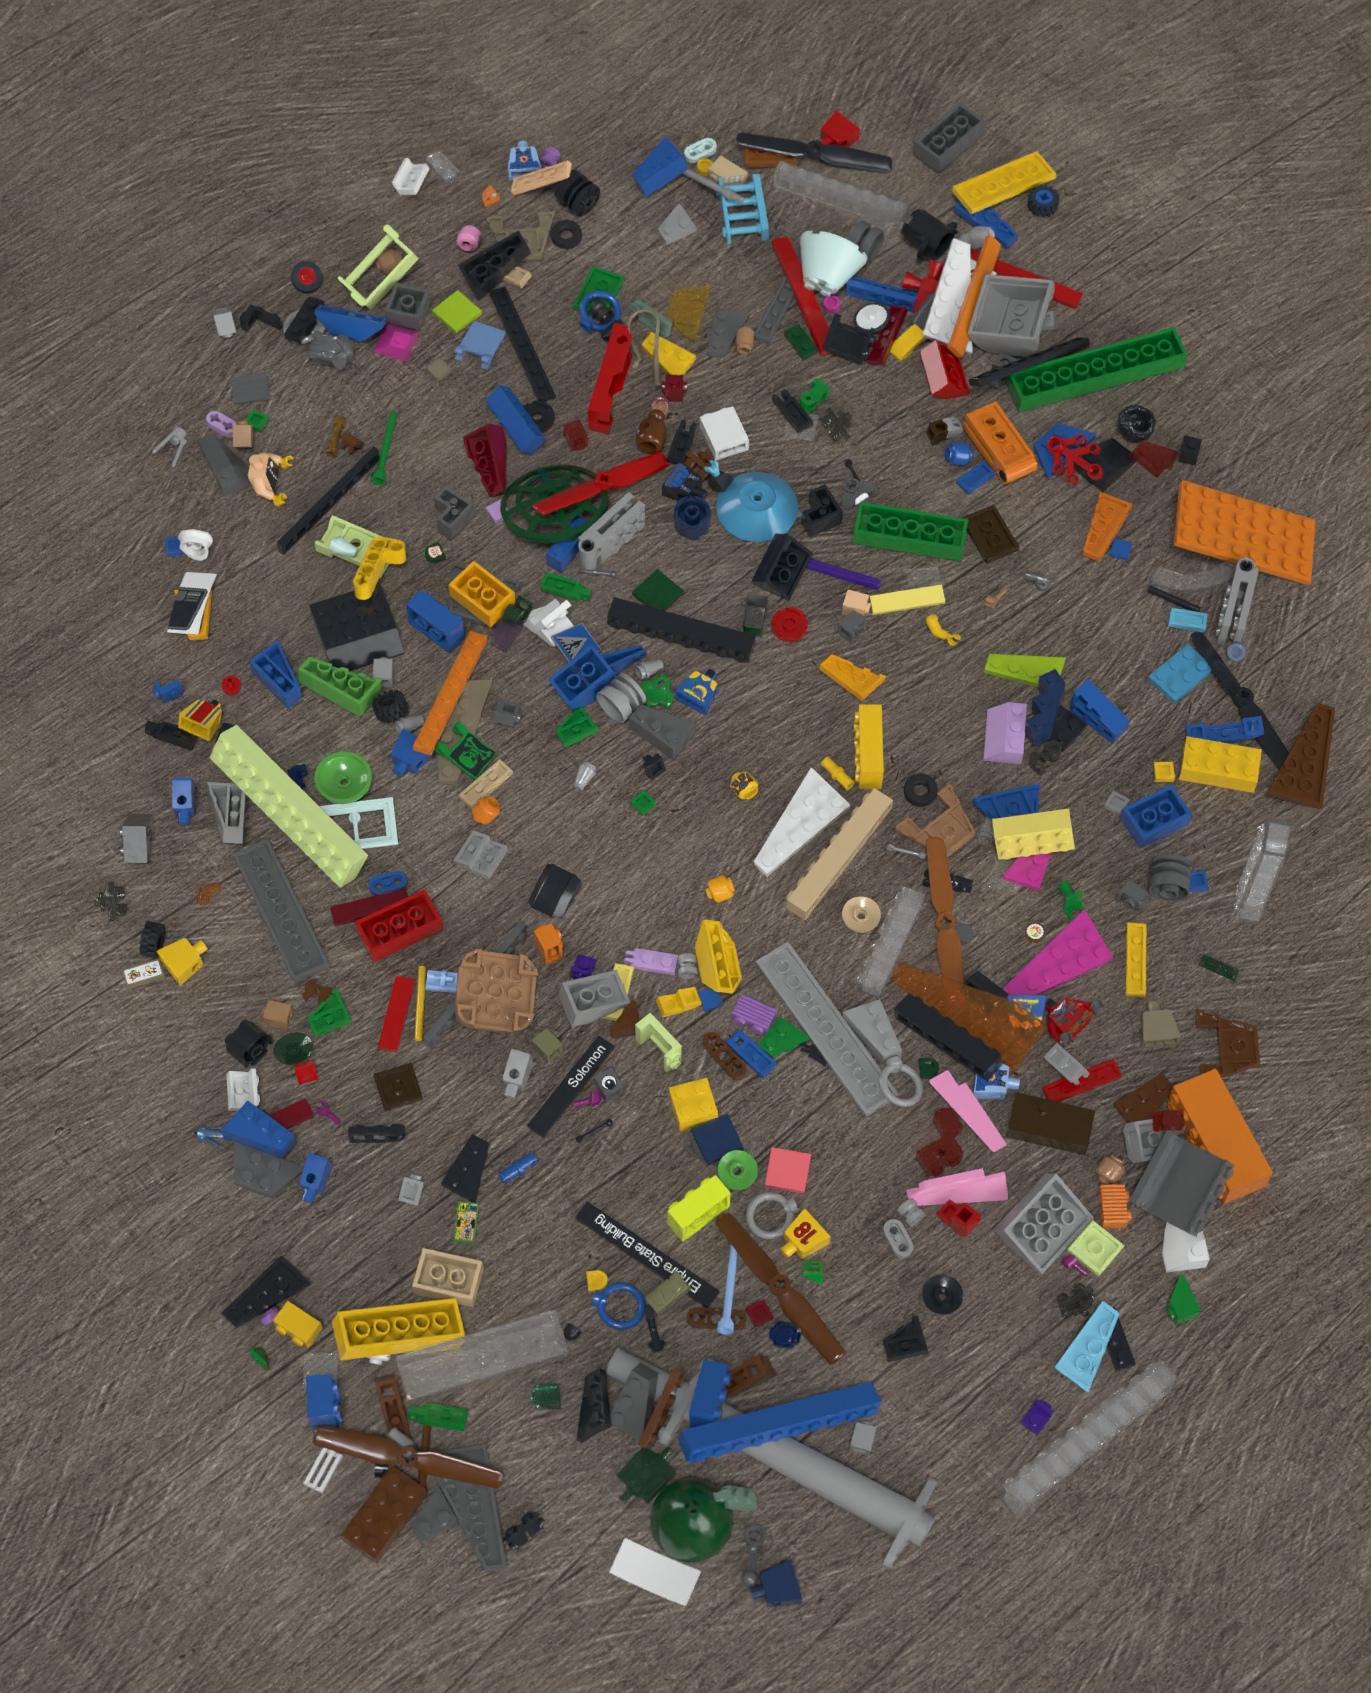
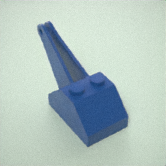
M591 644L548 680L573 710L595 702L597 700L596 694L605 686H610V682L616 674L643 659L647 652L643 650L641 645L600 655Z

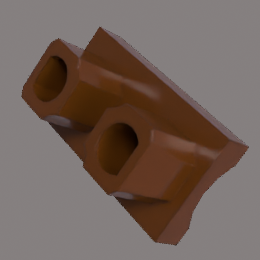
M688 450L685 453L687 458L684 464L692 470L698 466L700 469L697 473L702 477V482H704L711 475L705 471L704 467H710L707 463L711 465L710 460H713L711 459L712 452L707 450L703 453L700 450L697 454L701 457L699 459Z

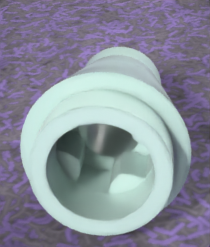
M334 536L329 550L333 551L334 554L354 558L358 547L353 546L340 536Z

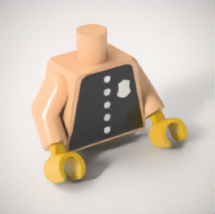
M262 452L250 457L248 478L257 496H262L268 500L272 499L276 506L285 504L283 500L287 499V496L284 493L276 496L275 490L280 468L279 463L283 468L293 466L288 463V461L293 460L292 456L280 458L279 455Z

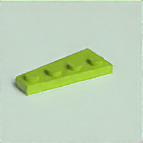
M989 654L984 673L1039 688V676L1054 669L1061 676L1066 658Z

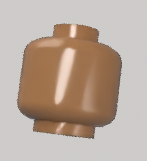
M390 249L378 256L376 264L379 271L389 275L402 261V257L399 251L396 252L394 249Z
M1110 1155V1157L1104 1156L1095 1169L1096 1174L1099 1175L1097 1179L1103 1184H1117L1126 1171L1123 1166L1125 1163L1114 1155Z

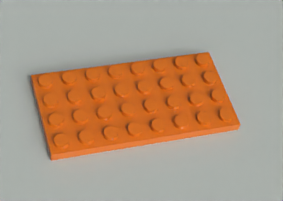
M1185 480L1179 483L1174 546L1235 564L1241 558H1250L1255 562L1256 568H1259V571L1306 585L1311 583L1315 534L1314 519Z

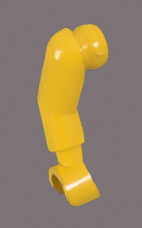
M931 614L926 618V624L935 637L943 640L947 639L951 646L958 644L953 641L952 637L960 640L961 636L949 634L948 631L943 630L935 614Z

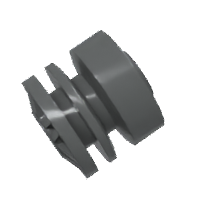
M1178 854L1155 856L1152 859L1150 894L1155 898L1167 901H1179L1189 897L1190 878L1192 875L1191 860Z

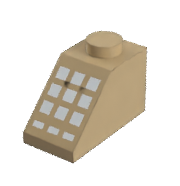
M720 156L708 168V179L717 184L718 178L721 177L723 186L748 183V172L723 156Z

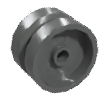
M860 220L853 228L848 240L859 247L858 251L862 254L865 252L867 255L865 265H870L877 256L882 246L885 232L878 227L871 229V224Z

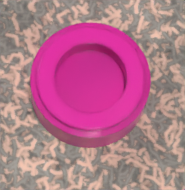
M830 295V297L824 299L823 308L826 312L836 313L840 310L841 301L837 296Z

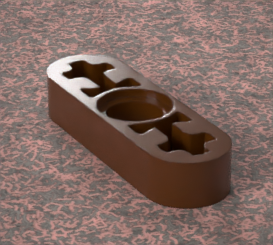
M709 1032L703 1037V1048L731 1079H743L746 1075V1065L717 1033ZM708 1039L711 1041L715 1039V1046L713 1044L708 1045ZM727 1052L730 1058L723 1061L719 1058V1054ZM732 1061L735 1068H741L740 1074L738 1072L733 1073L734 1068L731 1065Z
M691 1308L687 1313V1323L692 1328L717 1329L718 1324H714L710 1318L714 1314H719L723 1317V1309ZM732 1309L731 1319L739 1316V1319L743 1320L739 1321V1324H735L734 1320L732 1321L734 1323V1330H741L746 1325V1315L741 1310ZM694 1314H698V1317H700V1319H698V1322H694V1319L690 1317H694ZM705 1314H708L707 1323H704L705 1319H701L705 1318Z

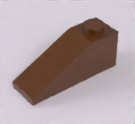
M757 1355L729 1371L728 1373H731V1381L729 1386L726 1385V1399L761 1385L775 1377L776 1373L769 1357Z
M394 1373L375 1378L374 1382L388 1433L396 1427L404 1435L411 1438Z

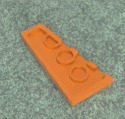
M1102 492L1099 493L1098 503L1095 507L1094 517L1091 521L1090 531L1088 532L1083 549V556L1100 562L1133 509V504Z

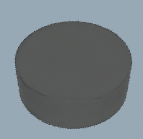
M959 924L955 927L961 944H967L972 940L973 929L970 925Z

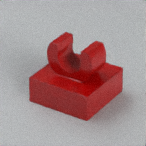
M309 1059L305 1062L294 1064L299 1085L318 1080L313 1060Z

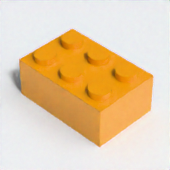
M475 561L467 566L448 585L450 597L490 628L516 604L515 592Z

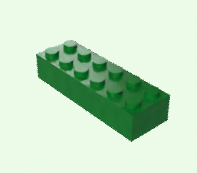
M860 502L853 544L961 561L968 519Z

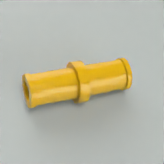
M826 757L821 762V766L831 774V778L837 780L845 790L853 787L855 781L830 757Z

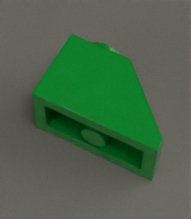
M1184 1274L1179 1276L1167 1306L1168 1309H1166L1169 1319L1173 1320L1175 1325L1197 1318L1201 1312Z

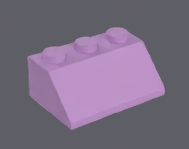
M1007 702L987 710L984 761L1022 763L1027 704Z

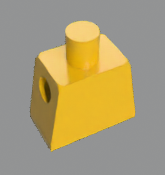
M183 938L159 949L157 954L160 961L179 986H181L202 967L203 963L199 955L205 952L207 947L202 940L192 946L186 938Z

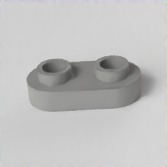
M888 1220L883 1229V1234L895 1256L901 1259L908 1258L913 1252V1243L907 1231L899 1220ZM895 1229L897 1233L892 1234L890 1233V1230ZM899 1247H905L906 1251H900Z

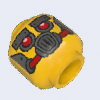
M737 772L732 776L730 788L738 798L749 800L757 794L758 782L749 772Z

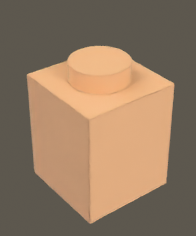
M848 590L843 603L842 614L848 616L853 610L865 616V613L869 614L871 608L869 595Z

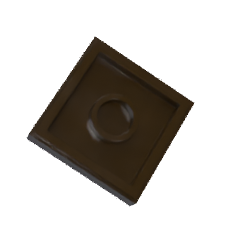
M412 1063L373 1074L384 1111L423 1100Z

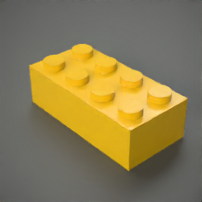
M859 704L858 712H855L853 724L855 732V782H858L859 789H881L884 773L882 705Z
M1186 736L1178 780L1254 793L1258 783L1262 749Z

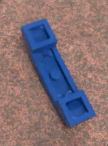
M1262 716L1242 718V722L1205 726V723L1186 725L1188 737L1228 744L1264 735Z

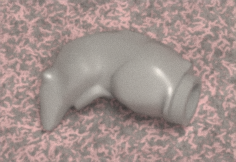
M976 226L966 234L960 235L957 240L970 244L971 251V249L975 250L982 247L987 235L991 234L995 238V234L991 227Z

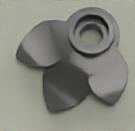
M854 478L848 479L843 486L842 504L846 510H850L854 505L859 507L860 502L870 503L868 494L875 490L873 484L869 481H859Z

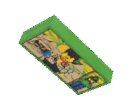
M458 1202L454 1242L474 1244L479 1203Z

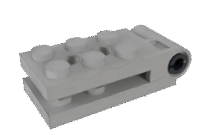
M628 492L578 538L580 568L594 571L598 566V562L602 564L612 554H616L624 543L629 542L637 531H641L645 526V504L639 500L634 505V496Z
M1241 558L1238 561L1231 585L1227 587L1215 636H1218L1217 644H1225L1236 600L1242 601V604L1238 605L1230 640H1233V642H1241L1259 571V568H1256L1255 562L1250 558Z

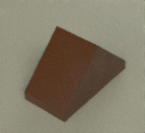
M635 1000L630 1002L610 1028L611 1038L635 1035V1024L640 1021Z

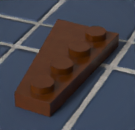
M680 1368L673 1369L638 1443L639 1446L643 1448L654 1447L658 1433L667 1419L668 1411L676 1400L675 1394L685 1381L683 1376L684 1370Z

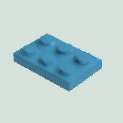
M1187 644L1150 674L1148 680L1175 704L1214 671L1208 662Z

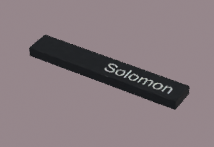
M598 1035L527 1124V1128L544 1138L615 1049L614 1045Z

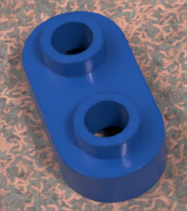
M394 871L374 876L369 880V890L373 895H379L406 888V875L403 872ZM396 881L401 882L399 885L394 884ZM376 886H382V888L376 889Z

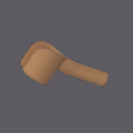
M1001 590L995 597L988 595L984 605L994 608L999 598L1006 593V590Z

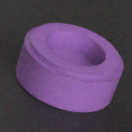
M272 1307L260 1317V1321L266 1326L274 1320L280 1311L277 1307Z

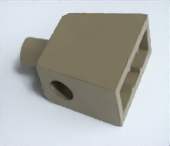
M1158 1001L1149 1002L1147 1004L1148 1011L1142 1013L1140 1020L1141 1049L1178 1045L1181 1035L1171 1010H1160Z

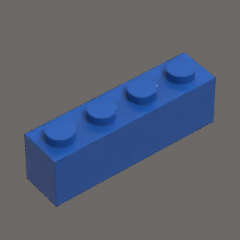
M499 385L486 399L490 410L499 418V423L506 428L508 436L515 441L519 451L533 454L546 440L509 387Z

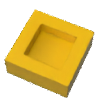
M1154 762L1155 782H1174L1173 762Z

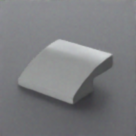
M473 830L455 857L454 862L466 870L489 880L509 849L506 845L492 841L488 835Z

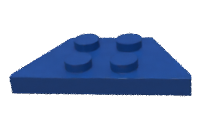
M1057 423L1037 440L1033 448L1039 457L1040 465L1044 468L1046 478L1049 479L1055 474L1053 472V453L1049 452L1047 448V442L1051 437L1059 436L1062 439L1076 437L1078 434H1083L1087 438V443L1084 446L1074 444L1066 447L1069 450L1086 447L1095 439L1096 434ZM1061 453V464L1064 466L1066 464V456Z
M1038 783L975 797L973 804L990 820L1039 813V790L1041 785Z

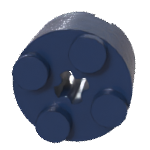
M693 496V498L683 497L676 503L674 509V528L680 535L690 540H696L709 530L711 513L707 501L701 497Z

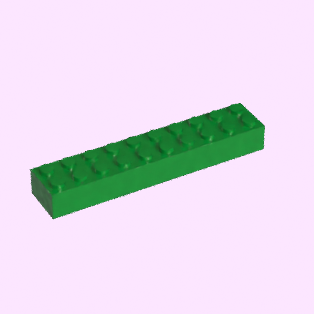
M1175 327L1040 363L1009 375L1006 385L1018 412H1023L1184 368L1188 354Z

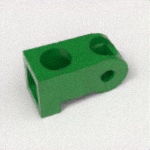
M818 378L812 381L809 392H804L800 398V405L806 413L813 412L829 398L830 387Z

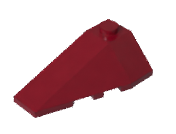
M487 423L464 436L463 440L467 456L472 459L475 464L474 469L481 475V482L489 497L493 498L505 491L506 438L503 426Z

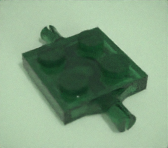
M667 1446L659 1455L650 1448L642 1447L617 1474V1478L627 1488L619 1499L626 1504L634 1495L641 1498L648 1505L676 1475V1471L666 1462L674 1451Z

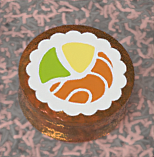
M1030 923L1025 930L1026 939L1032 943H1038L1043 940L1045 935L1044 927L1039 923Z

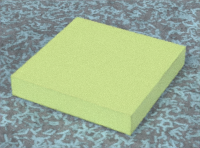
M1092 1220L1070 1245L1067 1252L1099 1277L1125 1245Z

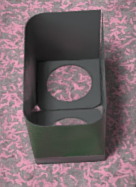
M750 594L746 597L743 632L762 638L764 624L761 622H765L768 596ZM751 609H760L762 616L759 619H752L749 615ZM751 624H756L759 626V628H753L748 626Z

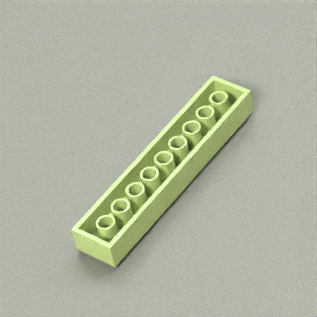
M237 725L221 733L209 758L340 888L356 879L368 854Z

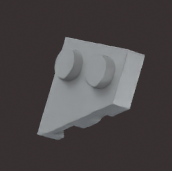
M680 204L674 208L658 228V234L666 245L696 232L695 224Z

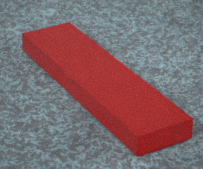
M401 976L395 977L378 1043L379 1050L398 1052L415 986V979Z
M1111 1059L1086 1069L1090 1075L1087 1078L1081 1076L1078 1079L1079 1085L1071 1083L1067 1078H1063L1043 1086L1042 1091L1047 1100L1062 1102L1121 1079L1122 1074L1115 1060Z

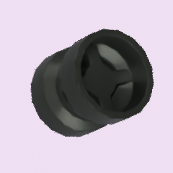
M601 299L596 300L589 309V312L594 317H597L601 324L609 322L614 315V311L610 307H606L605 302Z

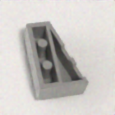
M207 782V797L223 843L242 844L246 794L234 783Z

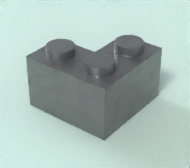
M446 485L434 497L435 509L442 513L436 519L437 529L440 533L453 540L475 516L474 504Z
M129 814L126 820L123 821V826L120 827V838H123L121 856H124V863H148L150 859V837L153 833L152 814Z

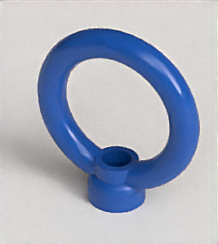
M597 290L588 293L580 303V316L582 320L579 322V325L587 333L592 329L604 331L614 320H619L621 317V307L618 300L606 291ZM605 298L613 305L614 316L611 321L606 324H597L587 315V305L592 299Z
M618 1282L607 1286L603 1291L596 1290L592 1306L597 1307L601 1320L611 1328L617 1330L633 1328L639 1324L645 1315L644 1307L646 1303L644 1296L639 1289L631 1284ZM626 1291L635 1297L638 1309L632 1319L620 1322L612 1319L607 1314L605 1304L611 1293Z

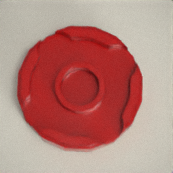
M786 607L785 609L778 610L772 617V632L782 641H798L807 633L808 620L801 610Z

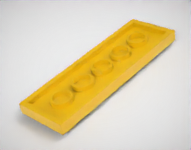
M1036 151L952 187V192L969 213L973 214L1030 190L1035 186L1037 187L1056 178V173Z

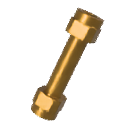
M337 415L334 419V431L331 442L326 447V455L330 457H335L338 453L337 444L341 429L345 427L346 418L341 415Z

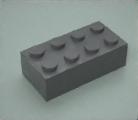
M959 102L914 141L913 155L939 173L984 134L986 121Z

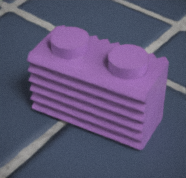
M741 994L732 1011L731 1019L738 1026L743 1027L745 1025L758 1035H766L777 1017V1009Z

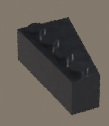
M518 230L462 262L458 267L479 301L531 252Z

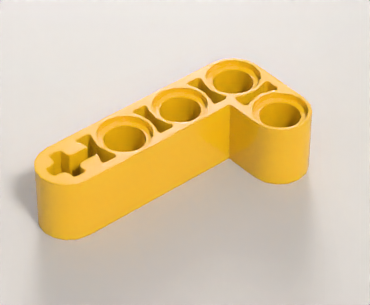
M385 537L372 539L353 580L356 598L365 600L371 597L386 563L402 564L406 561V550L403 541Z

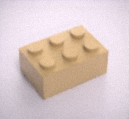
M423 1248L412 1285L413 1292L416 1295L438 1300L456 1298L458 1304L474 1307L484 1270L483 1261Z

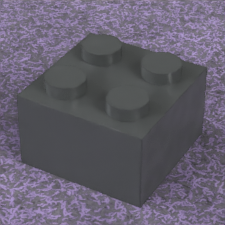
M395 283L385 310L386 318H388L387 323L421 331L431 303L429 290Z

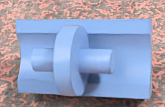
M428 970L425 989L433 992L456 994L457 973L447 972V970Z

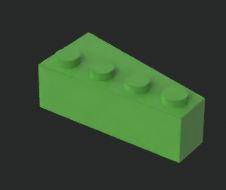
M308 657L298 669L299 683L358 717L365 713L372 702H374L373 699L377 698L382 692V679L376 677L372 679L360 672L356 674L344 667H333L331 663Z

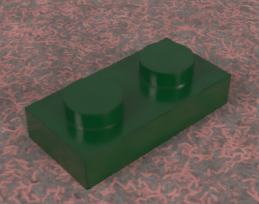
M800 324L784 331V336L802 360L818 353V348Z

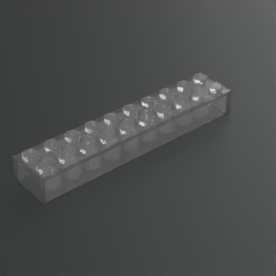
M1162 1360L1158 1363L1152 1362L1149 1364L1141 1376L1137 1374L1129 1381L1130 1384L1127 1388L1121 1387L1113 1394L1114 1397L1111 1401L1106 1399L1102 1402L1095 1414L1090 1412L1082 1419L1083 1422L1080 1426L1074 1425L1066 1432L1067 1435L1064 1439L1058 1438L1050 1445L1051 1448L1048 1452L1044 1450L1035 1457L1032 1465L1027 1463L1019 1470L1017 1477L1013 1478L1011 1476L1003 1483L999 1499L1015 1518L1170 1393L1178 1378Z

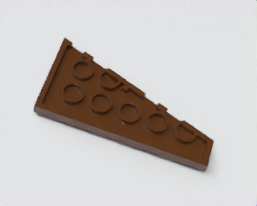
M1320 703L1316 704L1266 795L1321 809L1323 806L1334 723V707Z

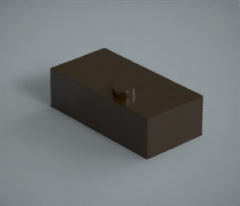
M1016 1093L1007 1138L1086 1155L1095 1110Z

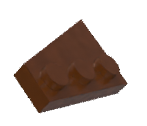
M1161 1073L1116 1101L1113 1106L1126 1123L1152 1119L1153 1115L1170 1096L1173 1086L1165 1075Z

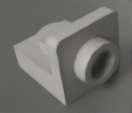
M415 1173L405 1176L398 1200L418 1206L427 1180L422 1179V1175Z

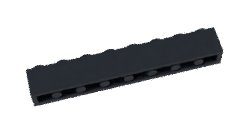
M616 597L613 598L607 614V625L613 628H622L631 633L644 634L649 638L662 639L667 643H677L686 648L699 649L701 652H710L717 654L719 657L735 659L738 662L749 663L755 647L756 635Z

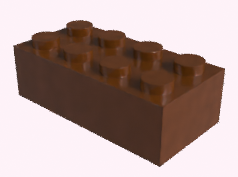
M391 1466L342 1532L341 1537L343 1541L375 1564H378L427 1497L426 1489Z

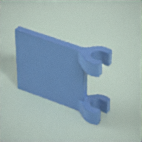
M474 321L461 344L456 347L455 353L457 354L455 359L462 361L465 352L481 356V362H483L481 368L488 370L493 356L506 335V331Z

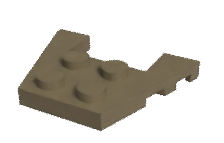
M554 211L538 213L539 228L504 230L502 216L487 217V224L497 242L519 230L531 252L523 261L543 259L554 221Z

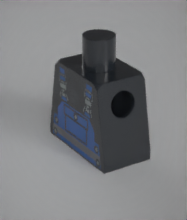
M682 461L677 464L662 485V496L676 501L683 497L693 498V496L705 499L708 491L702 489V477Z

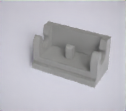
M1058 1043L1044 1056L1071 1083L1079 1085L1078 1079L1081 1076L1087 1078L1090 1075Z

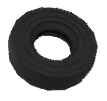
M561 220L552 227L551 238L557 247L572 249L581 242L582 231L576 222ZM564 230H569L573 233V236L569 239H564L560 236V233Z
M918 773L906 780L903 791L906 800L910 804L924 807L936 799L938 788L937 783L931 776ZM918 784H922L927 787L928 792L924 796H919L914 793L913 788Z

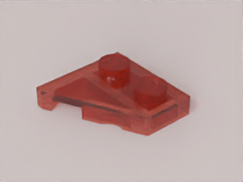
M1142 441L1130 455L1158 478L1178 456L1179 452Z

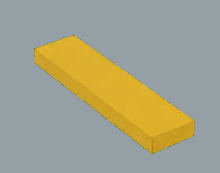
M1127 922L1125 996L1145 997L1146 924Z

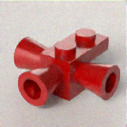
M929 259L928 277L923 276L922 279L909 272L906 273L902 289L919 290L913 311H918L930 293L935 294L944 263Z

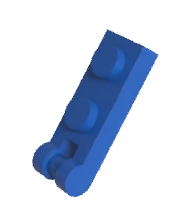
M737 1029L731 1038H727L724 1041L762 1079L777 1067V1063L740 1029ZM738 1041L743 1042L740 1046L736 1044Z

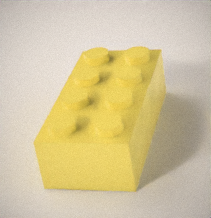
M1069 808L992 819L998 860L1022 856L1028 857L1036 854H1049L1058 851L1065 852L1075 849Z

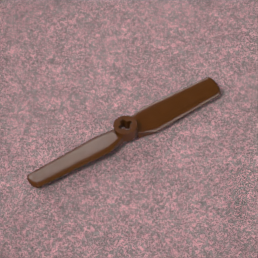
M730 1213L719 1216L715 1221L716 1225L753 1274L768 1285L771 1293L778 1297L783 1313L829 1364L839 1361L843 1357L845 1350L806 1298L790 1287L789 1279L785 1275L779 1274L775 1263ZM776 1282L779 1284L783 1282V1289L780 1287L776 1289Z
M318 1425L313 1435V1444L380 1465L400 1463L404 1467H415L428 1475L498 1489L503 1481V1472L499 1469L436 1451H419L413 1445L401 1446L386 1437L326 1425ZM408 1451H411V1455L414 1456L410 1461H407L406 1456H403Z

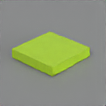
M457 290L432 310V314L451 331L458 334L481 316L482 311Z

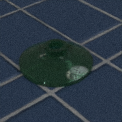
M298 1032L289 1033L276 1042L273 1050L274 1056L282 1064H298L310 1056L313 1050V1043L306 1034Z

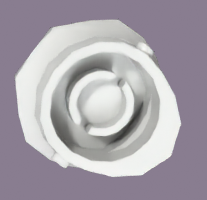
M195 529L182 530L178 536L180 549L187 556L200 561L207 558L209 547L213 543V538L208 532Z

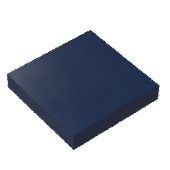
M728 1114L691 1128V1132L707 1166L720 1161L728 1152L734 1150L744 1151V1147Z

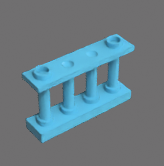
M753 174L750 184L723 186L722 177L718 178V184L724 188H730L735 192L750 191L754 193V196L744 198V202L740 204L734 200H726L723 194L716 191V196L720 197L724 221L722 233L723 237L727 239V244H731V235L756 232L761 234L762 241L769 240V226L760 174ZM756 206L753 212L728 214L727 207ZM754 218L759 222L755 226L730 228L729 221Z

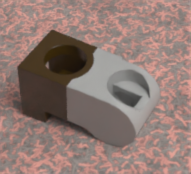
M957 417L929 422L926 434L933 446L939 444L941 440L960 436L964 429Z

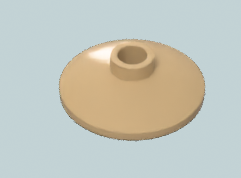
M860 896L850 899L842 910V919L845 925L855 932L864 933L873 930L881 918L879 906L875 901L867 897ZM862 915L864 919H859L858 916Z

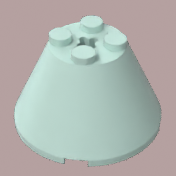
M813 231L803 232L800 237L804 287L808 290L819 291L821 295L830 297L831 294L836 293L865 265L867 255L865 252L862 254L858 251L859 247L856 244L838 235L820 231V234H812Z

